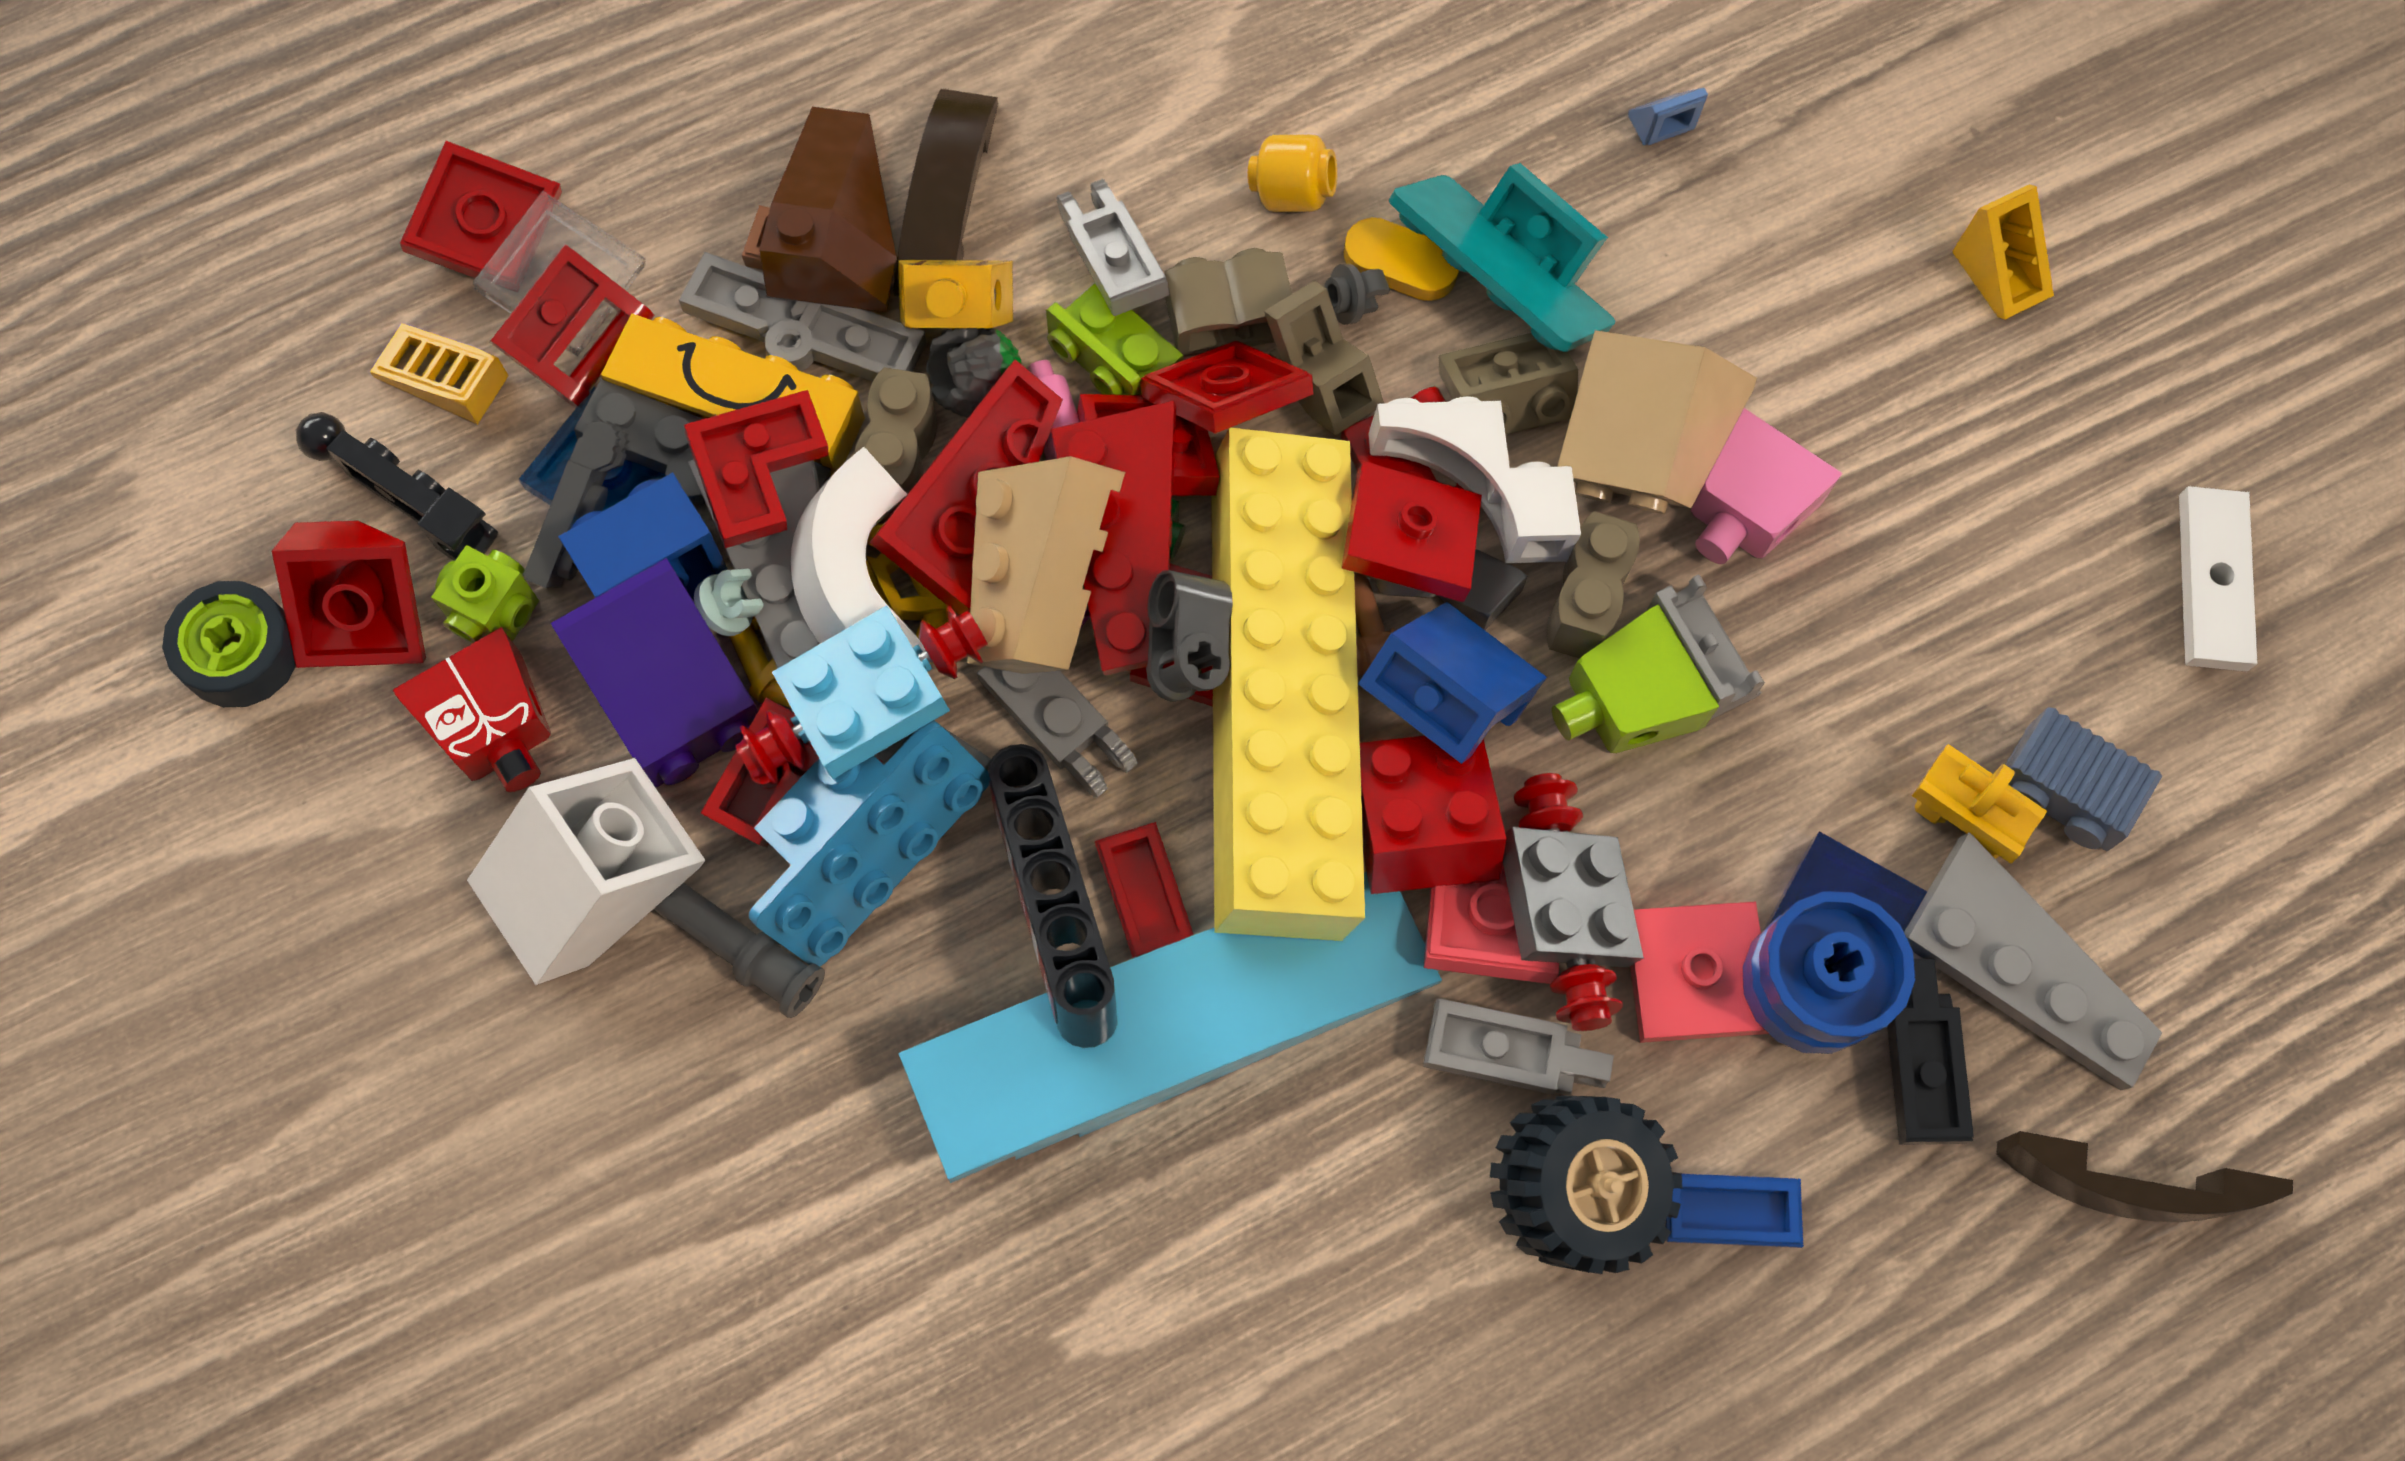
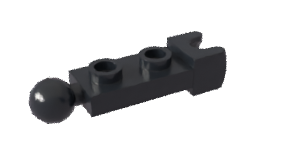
M324 412L312 413L302 419L296 428V441L304 455L318 461L335 460L352 479L418 522L417 524L434 547L450 559L456 561L466 545L485 554L495 541L498 531L482 520L486 515L482 509L450 487L445 490L437 481L421 470H416L412 476L397 467L400 460L383 444L373 438H369L363 444L345 431L344 424L335 416Z

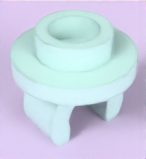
M750 569L724 570L719 574L708 576L697 585L694 592V604L708 627L713 631L725 636L738 635L749 627L753 616H756L764 606L762 599H747L742 587L743 582L752 576Z

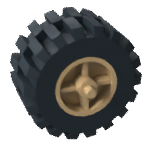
M1556 1096V1100L1543 1099L1532 1104L1533 1114L1519 1113L1510 1122L1516 1131L1514 1136L1501 1135L1496 1145V1149L1504 1153L1502 1162L1491 1163L1490 1178H1498L1500 1184L1499 1191L1490 1193L1493 1207L1505 1209L1507 1215L1499 1223L1506 1234L1520 1236L1516 1246L1527 1255L1538 1256L1539 1262L1596 1274H1602L1603 1271L1611 1273L1629 1270V1261L1642 1264L1653 1256L1649 1244H1664L1671 1233L1664 1226L1667 1217H1678L1681 1204L1672 1201L1673 1188L1682 1189V1173L1672 1172L1670 1165L1671 1162L1678 1159L1673 1144H1663L1659 1141L1665 1130L1657 1120L1643 1119L1645 1110L1635 1104L1620 1103V1099L1596 1096Z

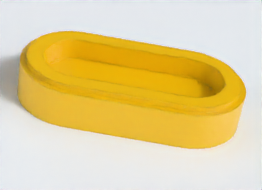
M1382 218L1362 219L1356 222L1346 235L1344 245V260L1346 264H1353L1360 273L1371 269H1381L1384 272L1390 289L1419 300L1433 301L1449 294L1455 286L1459 271L1444 259L1442 255L1443 250L1426 235L1418 234L1409 228Z

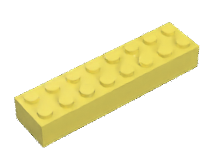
M1231 427L1225 434L1215 454L1220 479L1216 496H1211L1212 579L1226 582L1231 589L1233 599L1232 613L1229 621V672L1224 682L1213 689L1214 933L1342 941L1365 919L1354 572L1341 568L1352 505L1350 441Z

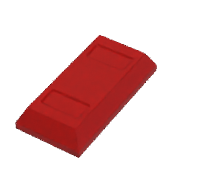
M1156 822L1094 841L1132 959L1194 935Z

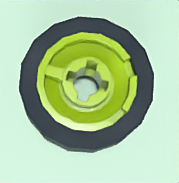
M217 581L194 590L176 605L165 625L162 649L168 668L199 698L223 708L248 707L269 699L288 682L296 668L284 610L262 588L243 581ZM233 636L241 638L239 643L232 642L228 646L223 647L229 638Z

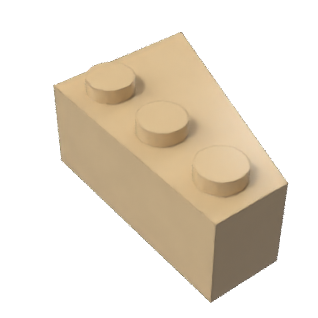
M1072 456L978 472L970 614L983 633L988 645L978 650L983 660L982 664H979L969 656L967 663L1021 674L1069 670L1091 591L1082 588L1093 550L1103 552L1108 532L1100 530V525L1110 490L1120 492L1125 472Z

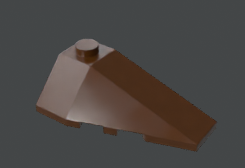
M812 106L772 200L759 249L767 297L887 312L897 268V258L870 114Z

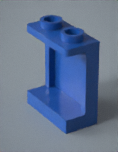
M1446 602L1392 632L1358 684L1462 764L1472 756L1492 726L1499 721L1506 726H1511L1518 720L1547 677Z

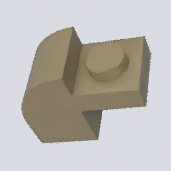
M1312 281L1264 311L1276 344V348L1269 352L1270 355L1312 374L1313 395L1298 400V402L1316 422L1334 435H1337L1374 412L1377 404H1384L1369 355L1343 339L1328 291L1325 287Z

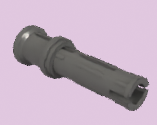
M684 882L654 908L656 912L733 965L732 972L738 983L745 987L755 985L780 1004V1013L787 1018H793L802 1012L812 1001L823 983L825 970L814 963L808 966L785 951L781 944L763 931L755 934Z

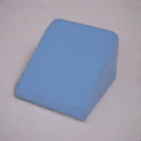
M1705 88L1676 93L1630 109L1628 117L1643 145H1651L1694 130L1708 93Z

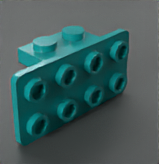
M1521 163L1509 166L1484 205L1454 179L1446 175H1439L1395 188L1391 194L1389 203L1400 212L1399 218L1402 223L1410 230L1426 235L1443 250L1442 255L1451 266L1462 272L1470 273L1487 288L1486 293L1496 305L1505 310L1513 311L1531 326L1530 331L1532 335L1542 345L1553 350L1567 352L1591 341L1595 330L1609 332L1615 324L1614 317L1576 285V282L1608 237Z

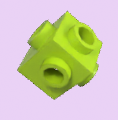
M466 545L456 561H450L441 570L436 580L435 592L431 596L447 617L443 625L457 636L471 643L502 627L513 642L519 631L528 622L539 602V599L522 576L525 571L524 567L510 556L498 550H492L487 556Z

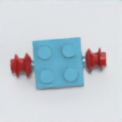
M886 605L772 671L796 715L790 718L795 726L792 727L785 716L771 710L766 711L767 727L755 733L744 725L740 726L745 740L736 744L735 747L754 779L757 780L766 774L775 785L778 783L777 767L787 761L800 769L804 768L806 750L800 738L804 743L810 741L822 765L831 778L835 779L949 712L950 709L929 676L928 671L933 669L930 664L933 662L939 673L956 679L958 678L957 662L967 656L979 664L983 663L978 650L988 645L970 612L967 610L957 616L949 605L947 606L948 622L938 628L933 627L924 620L921 621L919 640L925 648V651H922L919 644L914 647L911 646L889 607Z

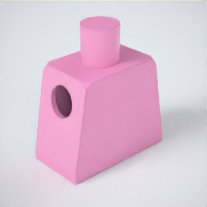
M1744 408L1691 508L1693 515L1707 524V527L1695 542L1696 548L1705 558L1717 564H1725L1738 546L1755 558H1764L1822 505L1842 473Z

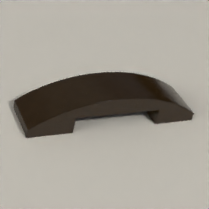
M940 89L923 132L912 174L898 248L897 268L893 286L894 296H899L898 260H963L964 249L962 240L982 153H987L998 107L997 97Z
M2019 1131L1997 1141L1996 1155L2033 1183L2078 1205L2124 1218L2154 1222L2201 1221L2256 1208L2293 1194V1180L2229 1168H2222L2196 1177V1190L2088 1171V1143Z

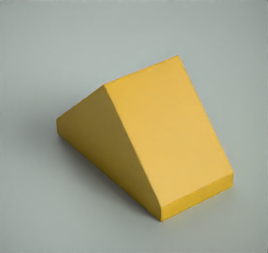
M2028 184L1979 208L1952 253L1997 317L2006 320L2053 297L2054 292L2037 186Z

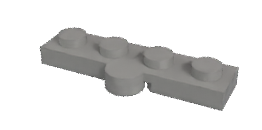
M704 252L679 299L683 313L765 342L768 355L778 356L789 361L799 371L809 368L813 361H817L873 382L877 374L884 367L913 372L927 344L925 331L917 328H906L898 321L864 309L767 297L762 272Z

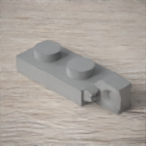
M1436 998L1423 1067L1554 1095L1555 1092L1571 1095L1573 1083L1605 1088L1606 1084L1610 1082L1614 1055L1579 1048L1581 1034L1567 1031L1568 1025Z

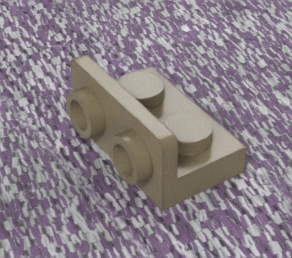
M1532 333L1438 355L1439 375L1452 399L1475 397L1480 401H1501L1505 435L1571 418L1578 393V368L1568 351L1563 352L1550 349L1538 342Z

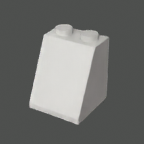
M633 758L529 787L467 881L535 985L588 967L693 875L706 860L637 760Z

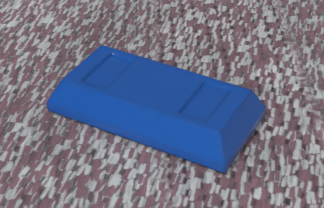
M1682 1174V1189L1673 1188L1672 1201L1681 1205L1677 1218L1667 1217L1666 1228L1671 1232L1666 1242L1803 1248L1801 1179Z

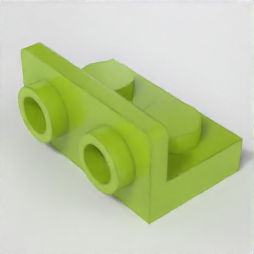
M1095 283L1066 309L1057 302H1054L1046 310L1047 340L1050 346L1064 361L1072 363L1075 360L1090 373L1093 385L1101 394L1142 395L1140 381L1144 375L1183 361V354L1133 310L1113 316Z

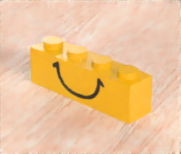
M631 313L601 373V377L605 381L704 419L808 390L828 443V456L813 461L830 468L831 476L845 463L865 419L858 391L854 390L845 380L833 375L826 374L819 378L799 371L789 361L778 356L768 355L764 359L743 352L736 344L722 337L711 336L708 340L690 334L676 322L663 317H655L654 320H650Z

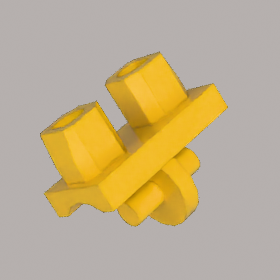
M1949 744L1939 753L1912 794V797L1917 799L1915 804V811L1933 824L1949 821L1966 834L1970 832L1995 859L2000 856L2010 864L2021 855L2029 837L2047 813V810L2008 785L2015 774L2014 770L2002 764L1992 774Z

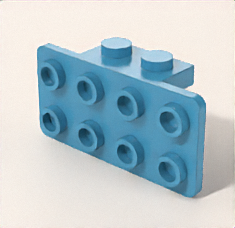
M935 720L916 730L885 765L875 756H872L832 779L820 759H818L754 827L791 866L754 904L749 912V919L758 929L809 965L814 963L822 966L843 949L848 938L876 908L883 905L889 899L893 889L920 860L927 857L934 850L939 839L963 813L976 805L982 793L990 785L989 772Z

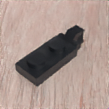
M1914 959L1915 983L1907 1006L1887 1026L1899 1145L1966 1144L1973 1141L1974 1134L1960 1007H1953L1950 994H1938L1935 959Z

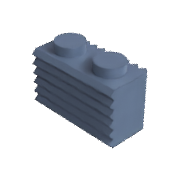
M2050 707L2045 709L2029 724L2005 764L2015 771L2008 785L2047 810L2046 814L2063 824L2065 826L2064 832L2068 838L2089 849L2102 848L2105 851H2109L2128 837L2162 778L2160 771L2151 770L2148 764L2140 763L2136 757L2128 756L2125 750L2116 749L2113 743L2105 742L2102 736L2093 735L2090 729L2082 728L2079 722L2071 721L2068 715L2059 714L2056 708Z

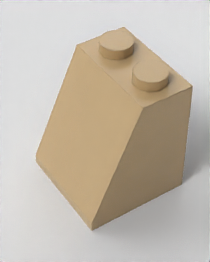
M1595 330L1557 467L1572 466L1573 480L1577 484L1575 494L1581 497L1611 503L1613 493L1630 496L1628 505L1659 514H1665L1668 504L1692 508L1750 398L1757 378L1706 347Z

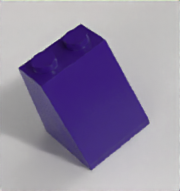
M667 558L550 623L629 753L637 760L655 788L664 783L666 785H674L684 781L697 771L700 762L720 750L722 752L736 750L735 745L740 743L744 737L740 726L744 725L749 729L758 713L755 703Z

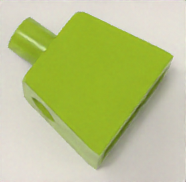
M1658 604L1584 654L1576 662L1569 677L1570 685L1576 695L1552 706L1551 711L1559 732L1566 740H1571L1595 728L1606 749L1611 753H1620L1698 731L1706 727L1719 708V705Z

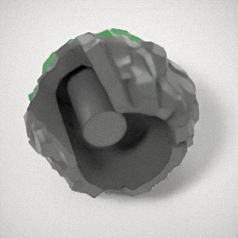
M953 328L943 330L940 336L932 339L926 372L930 375V383L933 384L931 393L934 401L946 410H952L953 413L968 418L1007 367L1015 359L1022 364L1021 358L1018 355V349L1012 344L1010 339L994 328Z

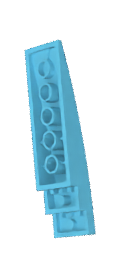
M1367 871L1364 872L1365 919L1342 941L1214 933V928L1110 967L1114 978L1118 1024L1114 1034L1105 1043L1096 1047L1081 1048L1071 1045L1062 1038L1054 1019L1048 994L1044 993L900 1052L899 1056L949 1182L953 1183L1014 1156L1016 1160L1076 1134L1082 1137L1440 984L1442 979L1438 970L1424 968L1425 943L1401 892L1371 894ZM1081 1000L1075 1003L1073 1007L1087 1009L1096 1006L1098 1002Z

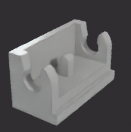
M1696 575L1689 581V585L1678 593L1675 592L1672 585L1656 592L1648 609L1659 604L1719 705V708L1711 718L1713 719L1759 697L1762 693L1760 689L1765 682L1758 671H1753L1752 673L1748 671L1703 596L1707 589L1705 582L1700 575Z

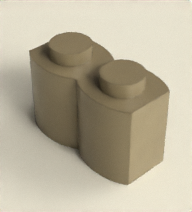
M1250 248L1240 251L1233 258L1224 262L1207 261L1205 258L1191 257L1178 262L1175 267L1165 271L1169 289V296L1165 297L1175 347L1183 355H1199L1236 340L1248 346L1275 342L1264 311L1292 294L1281 252H1266L1260 248Z
M884 367L877 374L870 387L867 400L870 424L861 433L854 454L862 447H865L908 494L924 474L922 460L930 451L937 432L936 412L927 374ZM902 500L895 506V508L890 513H893L895 511V509L902 502Z
M1595 511L1585 519L1580 527L1581 536L1565 563L1563 587L1550 614L1547 625L1549 650L1579 659L1609 638L1622 611L1624 600L1623 584L1636 560L1639 550V531L1636 523Z

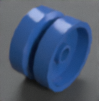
M1822 891L1794 903L1752 941L1742 967L1744 996L1755 1020L1777 1042L1802 1053L1832 1054L1853 1046L1868 1038L1869 1035L1887 1027L1907 1006L1915 983L1913 950L1901 925L1879 904L1852 892Z

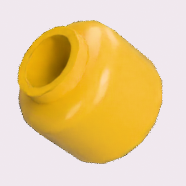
M1318 135L1268 136L1262 143L1258 156H1251L1249 159L1247 171L1248 185L1252 192L1259 193L1260 200L1268 211H1317L1322 207L1326 197H1333L1337 186V159L1333 149H1326L1324 142Z

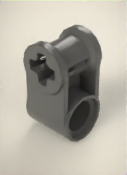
M1164 570L1156 576L1152 583L1147 604L1150 623L1146 671L1152 690L1160 698L1170 702L1182 701L1194 695L1196 690L1209 691L1216 688L1228 676L1230 667L1229 621L1232 613L1233 599L1231 589L1226 582ZM1174 661V665L1163 669V665ZM1213 666L1212 670L1202 673V669Z

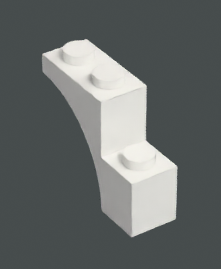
M1459 397L1449 402L1420 403L1416 399L1400 398L1388 403L1377 404L1368 433L1371 455L1398 457L1421 463L1448 476L1465 490L1481 494V507L1491 520L1499 536L1506 563L1567 562L1581 536L1572 466L1551 467L1545 462H1529L1517 468H1510L1501 401H1480L1475 397Z

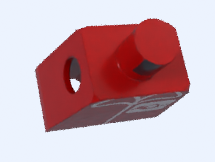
M502 627L392 689L399 701L471 781L480 780L494 771L507 792H516L530 786L540 777L541 771L529 750L546 741L551 735V731L523 656Z

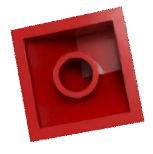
M358 520L294 523L273 548L272 556L296 668L424 663L426 653L405 542Z

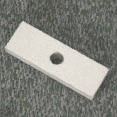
M2188 486L2179 495L2185 665L2248 672L2257 665L2249 492Z

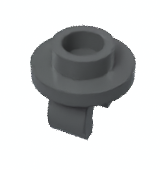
M1353 264L1337 265L1324 286L1328 291L1336 318L1343 325L1355 324L1359 322L1363 314L1375 312L1379 307L1374 296L1386 295L1390 292L1383 270L1371 269L1360 273Z

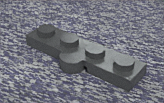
M600 379L574 429L576 439L578 440L579 437L583 436L581 430H585V424H591V420L598 421V419H601L603 422L607 420L612 422V424H619V427L625 428L624 431L629 434L628 440L631 441L628 443L629 449L625 450L626 460L666 476L673 472L694 507L705 504L706 502L688 461L694 458L684 429V424L704 418ZM814 461L819 488H821L831 477L830 468Z

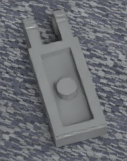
M1101 179L1091 183V198L1097 210L1084 215L1071 192L1068 191L1057 195L1058 208L1065 226H1067L1070 238L1113 316L1169 296L1168 282L1165 274L1123 201L1118 202L1105 180Z
M984 666L977 672L981 684L1060 769L1065 767L1085 790L1096 799L1108 789L1107 784L1104 782L1102 774L1080 754L1093 742L1123 772L1127 773L1137 765L1138 762L1134 754L1122 742L1120 737L1108 727V721L1061 671L1021 674Z

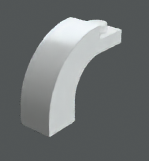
M862 447L850 457L814 495L804 509L793 537L791 547L793 588L800 611L819 643L826 641L887 605L874 588L868 574L866 545L872 528L884 519L907 493L865 447ZM889 607L911 646L914 647L919 644L922 651H925L919 638Z

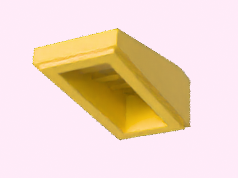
M401 323L370 371L374 378L477 425L509 376L498 357L473 346ZM410 345L417 347L402 370L395 368ZM427 354L434 355L421 376L416 375V371ZM445 363H452L441 382L434 381ZM464 369L469 371L470 373L460 389L454 388Z

